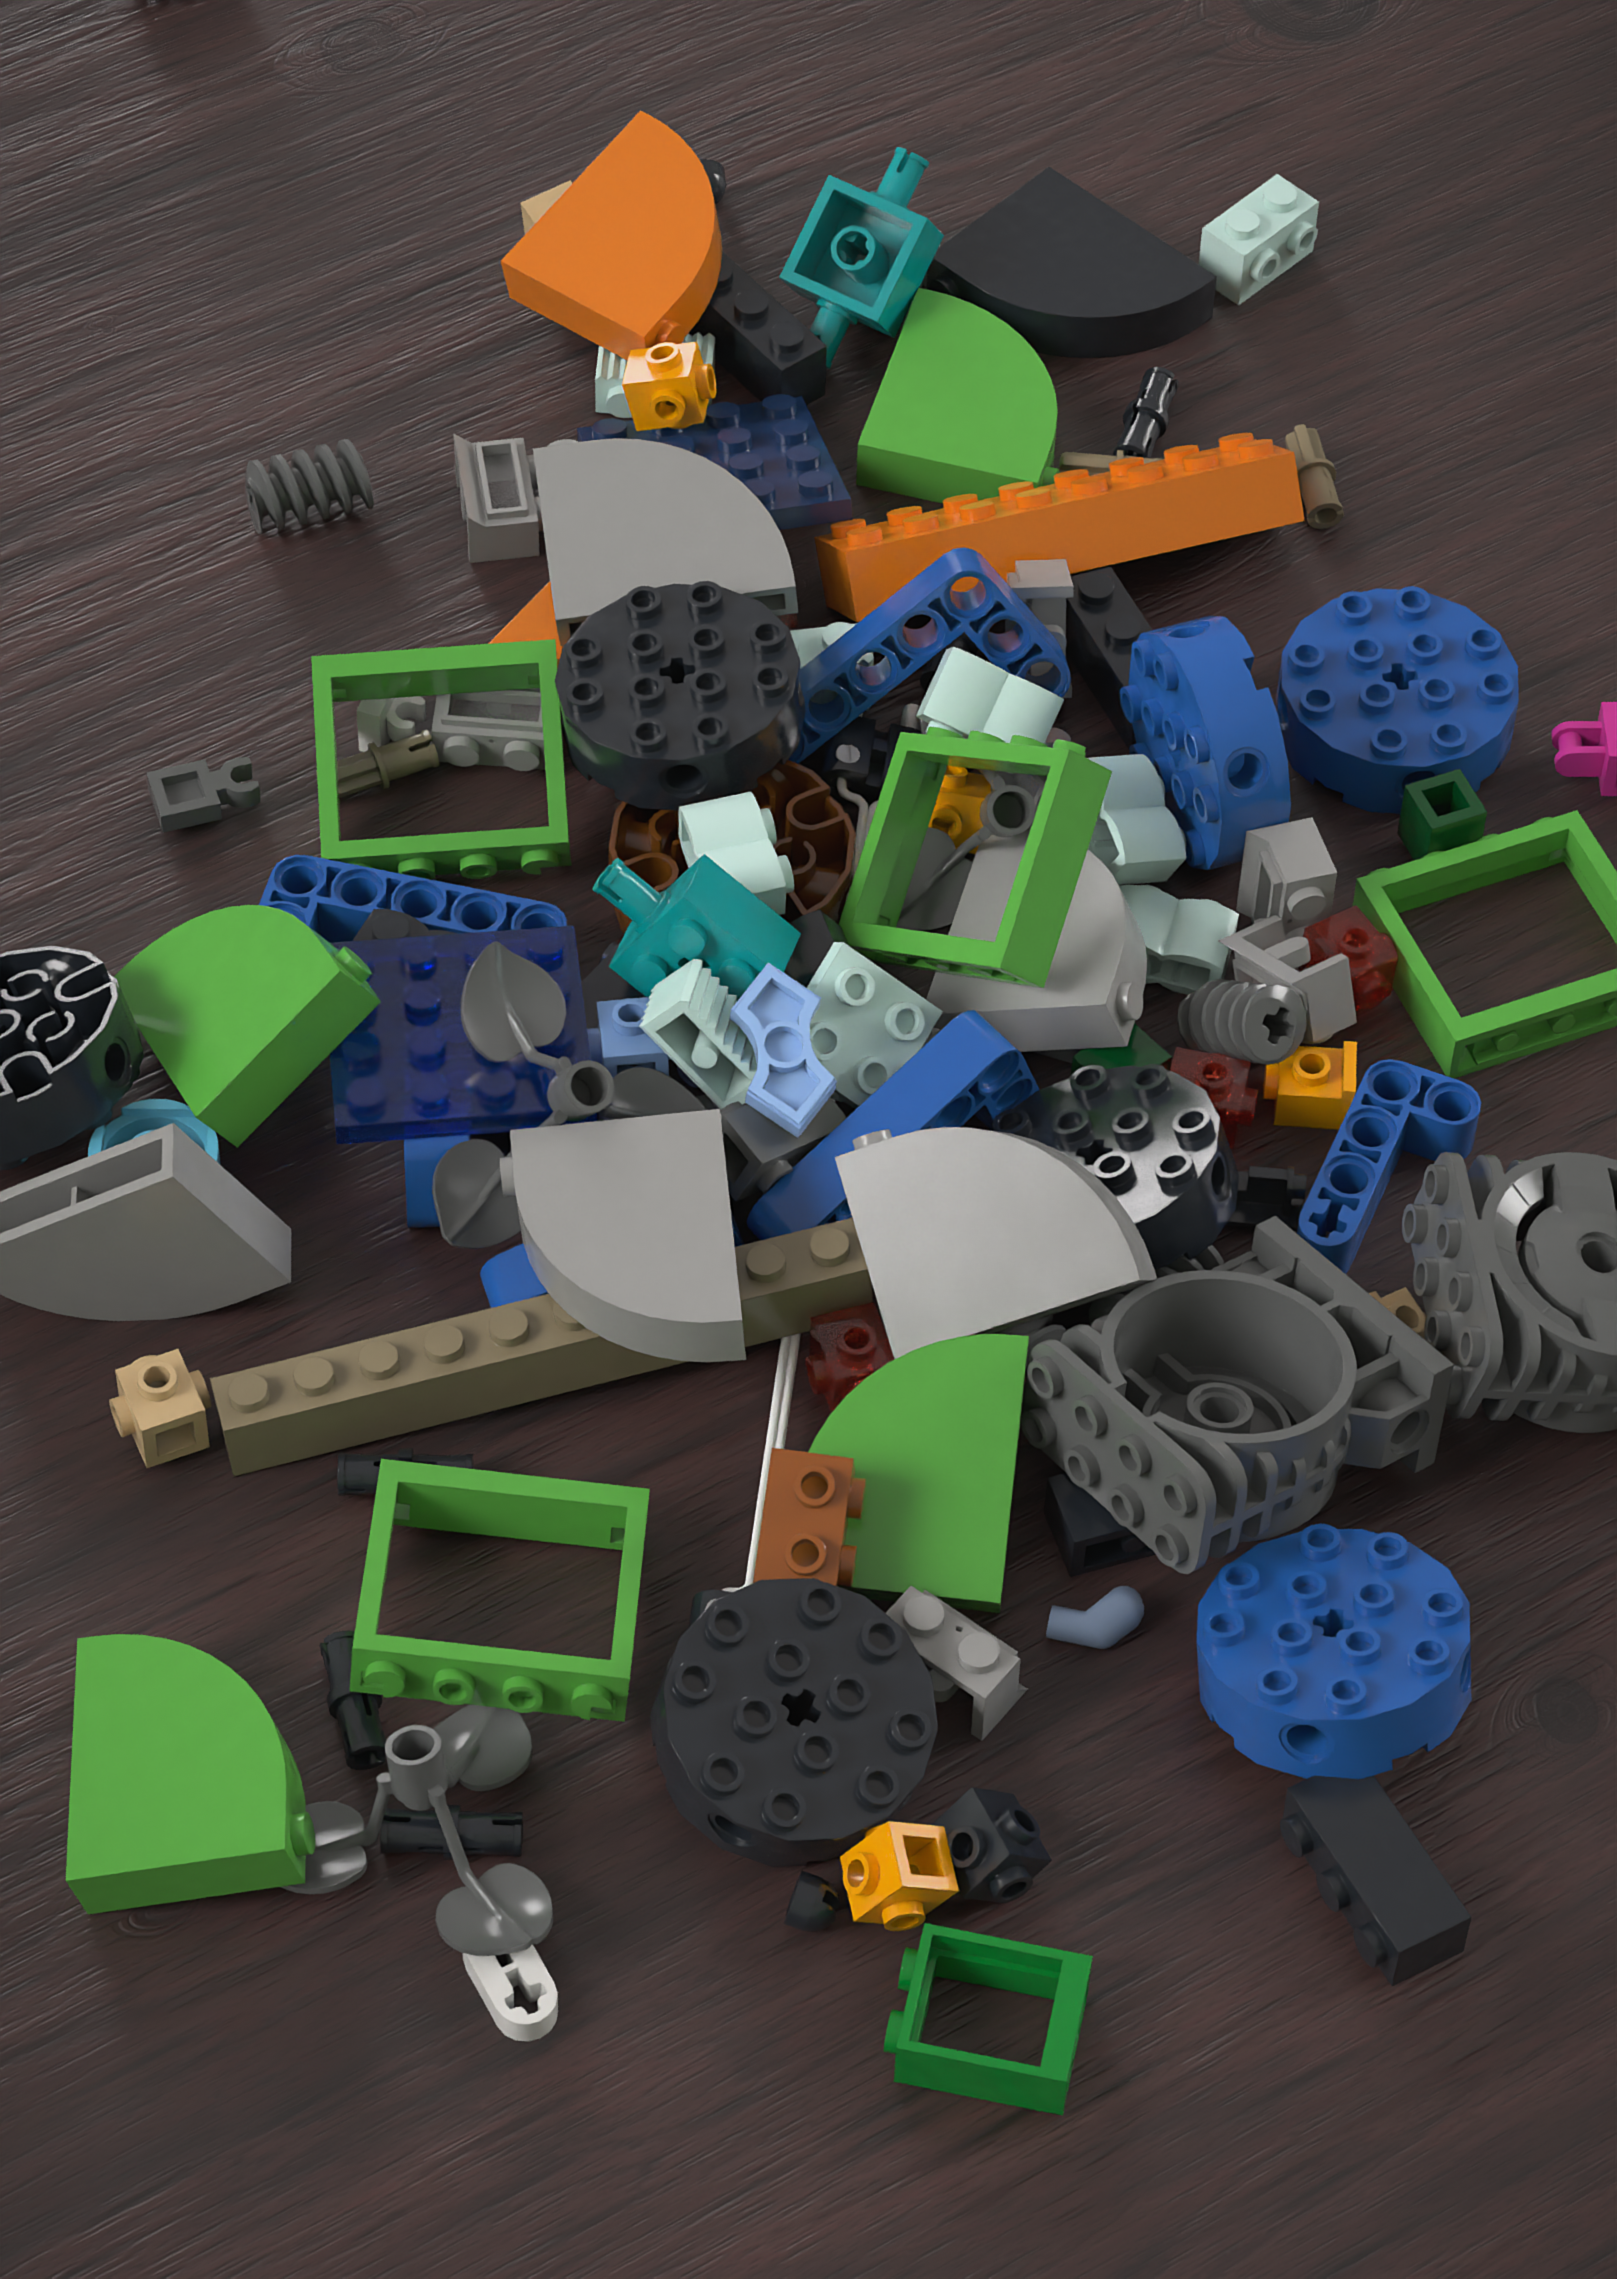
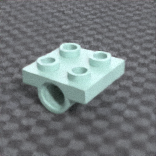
M834 942L807 987V989L821 997L820 1007L810 1024V1041L818 1061L837 1081L836 1089L830 1096L831 1099L845 1102L856 1110L922 1048L943 1012L844 942Z

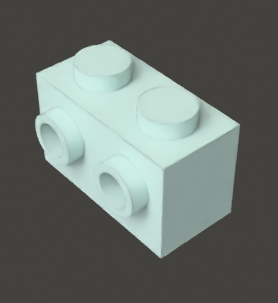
M1276 174L1202 228L1199 265L1217 276L1215 290L1237 305H1240L1311 253L1318 232L1316 222L1319 201Z

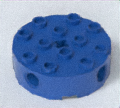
M1415 586L1405 587L1400 590L1376 588L1364 592H1346L1301 620L1282 651L1276 711L1287 758L1292 768L1312 785L1318 780L1325 787L1343 793L1342 802L1368 812L1400 814L1405 785L1457 769H1461L1474 792L1480 790L1481 781L1493 774L1497 767L1500 768L1510 750L1519 702L1518 665L1500 633L1463 605L1432 595L1424 589Z
M1207 616L1141 633L1138 640L1132 644L1129 686L1122 687L1120 690L1121 706L1126 719L1133 725L1136 744L1129 747V755L1144 754L1152 762L1164 783L1165 807L1173 814L1179 827L1184 832L1186 838L1185 861L1190 867L1203 870H1211L1241 862L1243 860L1246 831L1289 822L1291 810L1288 760L1273 699L1269 688L1256 690L1250 673L1255 656L1244 635L1224 616Z
M1314 1524L1301 1532L1259 1543L1233 1562L1223 1566L1198 1604L1197 1656L1200 1702L1211 1722L1216 1721L1222 1730L1234 1738V1748L1258 1765L1305 1779L1314 1775L1363 1779L1393 1770V1759L1413 1754L1421 1747L1428 1753L1449 1738L1471 1702L1470 1603L1449 1568L1396 1533L1384 1532L1378 1534L1363 1529H1336L1327 1524Z

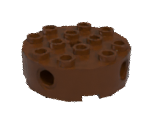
M787 760L784 765L777 763L772 770L757 778L758 787L750 792L753 793L760 809L769 808L774 820L777 838L776 844L773 847L777 857L787 856L793 873L794 891L786 893L785 914L780 916L790 923L805 914L821 910L839 925L847 893L854 876L855 830L848 813H844L842 806L830 796V787L813 770L790 760ZM622 801L614 812L608 847L609 865L619 858L624 862L625 866L660 893L666 890L689 869L678 834L679 811L638 808ZM613 905L621 931L625 934L633 920Z

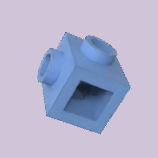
M649 997L597 1002L598 1028L586 1029L588 1060L602 1064L610 1072L612 1078L622 1071L637 1067L651 1068L669 1076L668 1060L672 1059L639 1027L643 1022L641 1018L645 1015L644 1011L647 1008L646 1004L650 1001Z

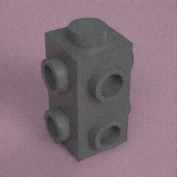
M830 1097L799 1138H797L750 1105L746 1104L743 1106L739 1101L729 1104L720 1111L729 1194L736 1202L759 1191L765 1194L781 1178L794 1170L793 1167L847 1117Z

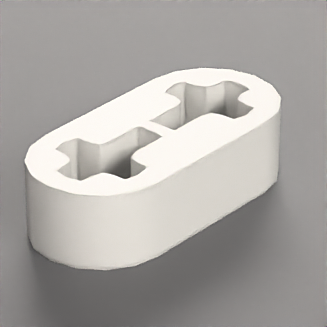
M533 1944L526 1950L506 1954L507 1966L505 1967L500 1966L495 1955L475 1956L463 1953L466 1971L497 2027L504 2035L517 2041L528 2042L540 2039L551 2031L557 2021L558 1993L554 1981ZM519 1985L529 2002L538 2001L537 2012L527 2014L526 2010L522 2007L514 2008V1986Z

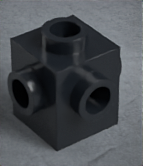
M971 1787L932 1824L934 1826H944L959 1889L958 1893L963 1898L1004 1904L1014 1901L1031 1888L1033 1884L1032 1879L1052 1861L1039 1839L1040 1828L1038 1823L1026 1809L1021 1807L1015 1795L1011 1793Z

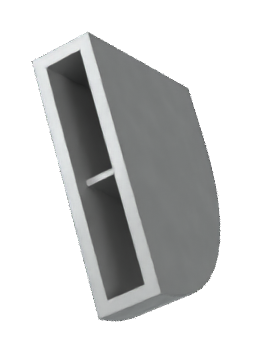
M614 438L584 442L563 439L552 442L547 447L533 449L554 614L560 646L565 645L589 615L627 595L630 590L639 586L656 588L670 584L693 585L700 581H711L721 587L762 602L776 616L798 613L794 573L790 555L781 532L761 501L740 480L724 468L688 450L665 443L641 439Z
M1025 830L1020 834L1006 838L997 837L992 834L988 839L979 844L948 935L995 942L1030 830ZM1087 850L1044 988L935 972L926 1000L943 1012L934 1028L942 1030L959 1014L968 1010H975L1020 1052L1125 1047L1128 1045L1134 1022L1141 1017L1143 1010V991L1147 974L1145 942L1141 929L1113 874L1097 856Z
M720 1109L510 1130L512 1157L500 1158L503 1197L516 1196L522 1240L529 1262L550 1296L571 1317L587 1329L613 1343L655 1357L692 1362L746 1360Z
M174 1123L0 1191V1295L40 1310L66 1316L106 1321L165 1320L213 1311L291 1282V1228Z
M969 1127L925 1129L892 1137L890 1129H886L852 1140L855 1150L835 1157L894 1359L912 1350L942 1340L969 1335L995 1334L1139 1287L1157 1279L1146 1245L1133 1220L1119 1200L1097 1177L1081 1164L1062 1152L1036 1140L1011 1133Z

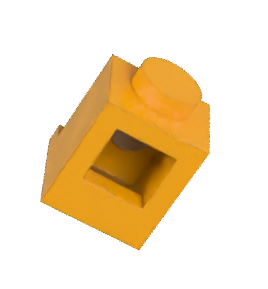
M1344 1041L1343 1049L1298 1046L1296 1051L1284 1061L1265 1065L1263 1099L1275 1100L1274 1125L1339 1130L1356 1094L1357 1042Z

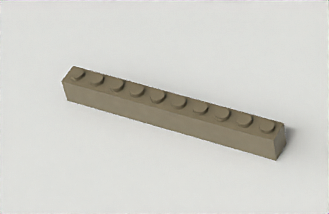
M853 1218L735 1247L745 1347L873 1315L871 1278ZM545 1294L210 1378L233 1475L238 1476L688 1361L655 1357L613 1343L584 1327L571 1317L550 1294Z

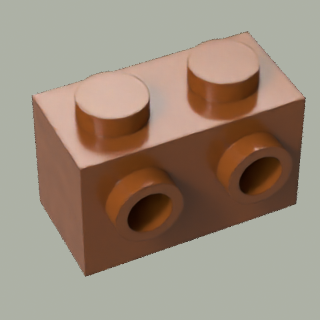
M772 1448L753 1583L759 1580L815 1578L837 1587H852L857 1546L845 1545L849 1518L861 1520L866 1490V1479L854 1478V1458Z

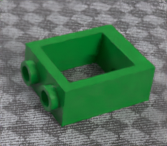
M924 1923L919 1949L906 1947L902 1960L898 1990L909 1992L905 2011L892 2009L886 2030L884 2052L896 2054L894 2082L1063 2116L1089 1991L1093 1956ZM936 1976L1053 1999L1054 2004L1041 2066L921 2043Z

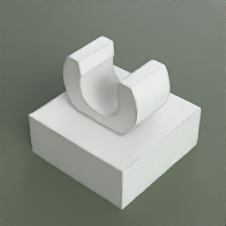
M420 696L361 700L356 710L359 751H368L367 745L372 742L379 747L388 744L390 739L397 741L415 735V723L403 719L411 718L424 722L426 718L425 700Z

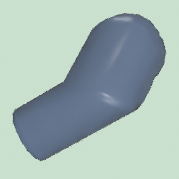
M1119 1586L1110 1591L1087 1611L1052 1605L1046 1638L1098 1649H1107L1134 1630L1141 1622L1144 1615V1604L1141 1595L1134 1588Z

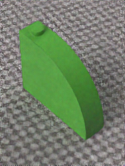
M918 288L858 442L856 485L943 504L942 501L944 499L963 494H977L978 501L999 496L998 488L1011 483L1033 482L1034 488L1055 484L1054 475L1059 473L1058 468H1053L1058 412L1056 393L1051 377L1038 354L1018 332L990 312L956 297Z
M263 905L232 906L193 918L155 940L114 976L120 985L137 1027L195 1117L237 1148L381 1002L366 981L372 974L371 970L353 951L345 946L339 951L294 915L281 909Z
M1006 1334L969 1335L934 1342L912 1350L892 1360L865 1378L830 1414L815 1437L809 1453L854 1458V1478L866 1479L861 1520L849 1518L845 1545L857 1546L852 1587L839 1586L840 1588L863 1595L868 1599L896 1602L910 1586H913L921 1593L927 1590L952 1608L1000 1613L1029 1336Z
M132 1634L78 1638L66 1882L87 1914L305 1883L306 1855H311L315 1851V1832L311 1816L306 1812L301 1776L289 1747L263 1702L249 1684L229 1666L212 1655L190 1645L170 1639Z

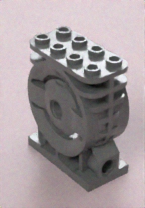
M1579 1152L1551 1153L1529 1160H1513L1504 1174L1500 1159L1496 1155H1478L1467 1172L1463 1157L1459 1153H1441L1435 1163L1427 1167L1423 1185L1414 1203L1408 1204L1404 1210L1402 1234L1405 1242L1411 1243L1414 1256L1413 1286L1415 1293L1418 1296H1422L1427 1317L1424 1330L1425 1341L1454 1364L1446 1402L1448 1414L1452 1418L1470 1419L1482 1402L1485 1415L1489 1420L1507 1421L1514 1413L1533 1423L1567 1432L1598 1433L1617 1429V1160ZM1516 1241H1522L1517 1256Z
M1274 1216L1255 1226L1251 1251L1212 1270L1176 1273L1145 1283L1123 1297L1114 1306L1109 1315L1093 1321L1091 1327L1079 1324L1064 1332L1060 1342L1048 1339L1033 1347L1029 1356L1021 1427L1031 1445L1041 1449L1068 1474L1077 1486L1084 1488L1101 1503L1120 1525L1127 1527L1152 1549L1163 1564L1172 1567L1179 1573L1189 1574L1204 1566L1208 1556L1221 1558L1234 1551L1240 1542H1251L1278 1536L1309 1521L1324 1507L1331 1497L1337 1482L1338 1471L1343 1464L1381 1469L1400 1460L1414 1473L1434 1464L1454 1364L1291 1228Z

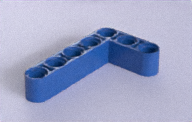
M965 547L952 549L800 669L799 682L806 712L799 746L788 760L799 764L964 632L993 665L1036 684L1061 698L1068 692L1071 683L1070 670L1063 650L1057 639L981 554ZM971 576L979 579L976 586L969 591L958 592L951 589L952 585L962 577ZM924 614L932 618L921 629L913 630L904 626L906 621L915 615ZM1010 619L1016 621V625L1004 634L989 632L993 624L1000 620ZM878 652L885 655L882 661L874 666L865 667L857 663L867 653ZM1046 661L1053 663V667L1043 675L1033 676L1027 674L1029 668L1038 662ZM829 689L838 693L828 703L819 704L810 700L815 693L821 690Z
M293 855L284 858L273 868L259 905L281 909L294 915L330 944L354 948L353 939L373 909H389L416 918L429 931L442 930L463 935L476 942L483 950L492 942L497 941L514 954L541 967L554 981L563 976L568 966L567 919L564 912L557 906L547 902L308 855Z
M968 1010L959 1014L795 1165L792 1172L781 1178L758 1200L748 1215V1229L761 1241L852 1218L835 1157L854 1151L852 1140L860 1136L890 1129L892 1137L918 1130L961 1127L973 1115L991 1130L992 1121L998 1114L1005 1110L1013 1109L1039 1090L1022 1053L975 1010Z

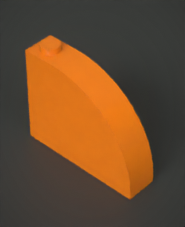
M640 110L501 260L510 298L627 361L630 350L651 348L665 342L682 344L686 335L698 322L708 306L716 288L721 269V231L709 178L694 151L677 133L664 123Z

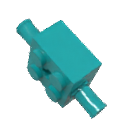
M896 147L892 161L876 192L870 191L869 193L828 175L779 276L797 295L815 302L816 306L820 308L810 327V331L827 346V369L831 368V362L850 323L856 325L857 322H860L895 338L944 237L928 218L907 208L925 169L929 166V162L913 152L908 155V151L904 148ZM859 254L867 256L864 260H859L855 263V259Z
M705 854L673 884L660 893L625 866L624 862L619 858L615 859L602 872L592 888L594 892L601 894L633 920L629 924L609 967L645 997H649L652 994L651 990L660 981L691 960L699 959L703 960L702 968L711 969V976L720 978L719 985L728 986V994L737 995V1002L767 963H770L784 973L801 935L797 929Z

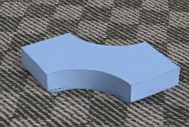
M767 963L732 1007L729 1019L737 1024L746 1034L756 1057L757 1071L746 1093L745 1103L799 1138L834 1093L837 1081L818 1061L810 1041V1024L820 1007L821 997L770 963Z

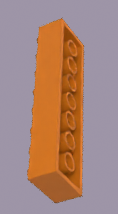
M1238 433L1219 438L1220 447L1199 451L1198 445H1184L1164 451L1165 459L1144 464L1143 457L1119 459L1109 463V472L1089 476L1087 469L1061 472L1054 475L1055 484L1034 488L1033 482L1007 484L998 488L999 496L979 501L977 494L949 497L942 501L943 509L922 513L920 506L891 510L887 512L888 521L866 525L865 519L840 521L830 526V534L814 537L826 606L856 622H860L942 555L956 548L965 547L977 551L1007 583V573L1015 572V561L1066 559L1069 572L1073 574L1303 522L1305 519L1295 454L1293 451L1273 445L1272 439L1257 440L1254 439L1253 433ZM971 576L962 577L952 585L951 589L958 592L969 591L976 586L979 579Z

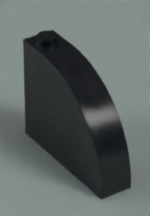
M1048 167L939 246L927 270L926 289L956 297L990 312L1018 332L1037 353L1068 358H1107L1135 354L1163 346L1191 333L1206 323L1213 316L1217 276L1062 174Z

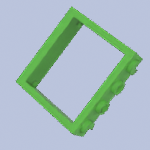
M555 639L311 656L321 858L430 880L434 879L436 875L459 873L466 878L482 879L495 875L497 871L522 869L529 874H541V868L571 866L561 706L555 686V677L558 669ZM540 688L549 826L341 841L334 702Z
M928 727L926 735L900 732L839 922V926L842 928L849 946L875 963L1044 988L1112 771L1085 758L1086 747L1066 740L1056 739L1053 748L1040 741L1020 735H1012L1010 743H1006L996 736L979 731H970L968 739H964L957 733L939 727ZM947 766L1047 776L995 942L896 928Z
M1578 810L1554 818H1541L1531 825L1502 834H1489L1476 842L1447 851L1431 852L1421 859L1389 869H1377L1356 880L1351 919L1442 1071L1448 1077L1457 1078L1617 1026V968L1461 1018L1398 915L1401 912L1565 862L1617 944V871Z
M381 1459L352 1648L350 1691L383 1695V1697L397 1696L441 1701L449 1705L469 1704L505 1708L520 1713L541 1712L578 1716L587 1720L596 1718L625 1722L650 1489ZM393 1525L623 1550L611 1660L377 1634Z

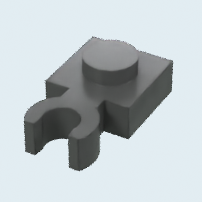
M248 757L231 759L220 770L212 772L209 771L206 759L146 772L148 790L163 833L221 820V805L229 804L236 808H248L261 802L258 781L244 784L238 783L253 779L252 763Z

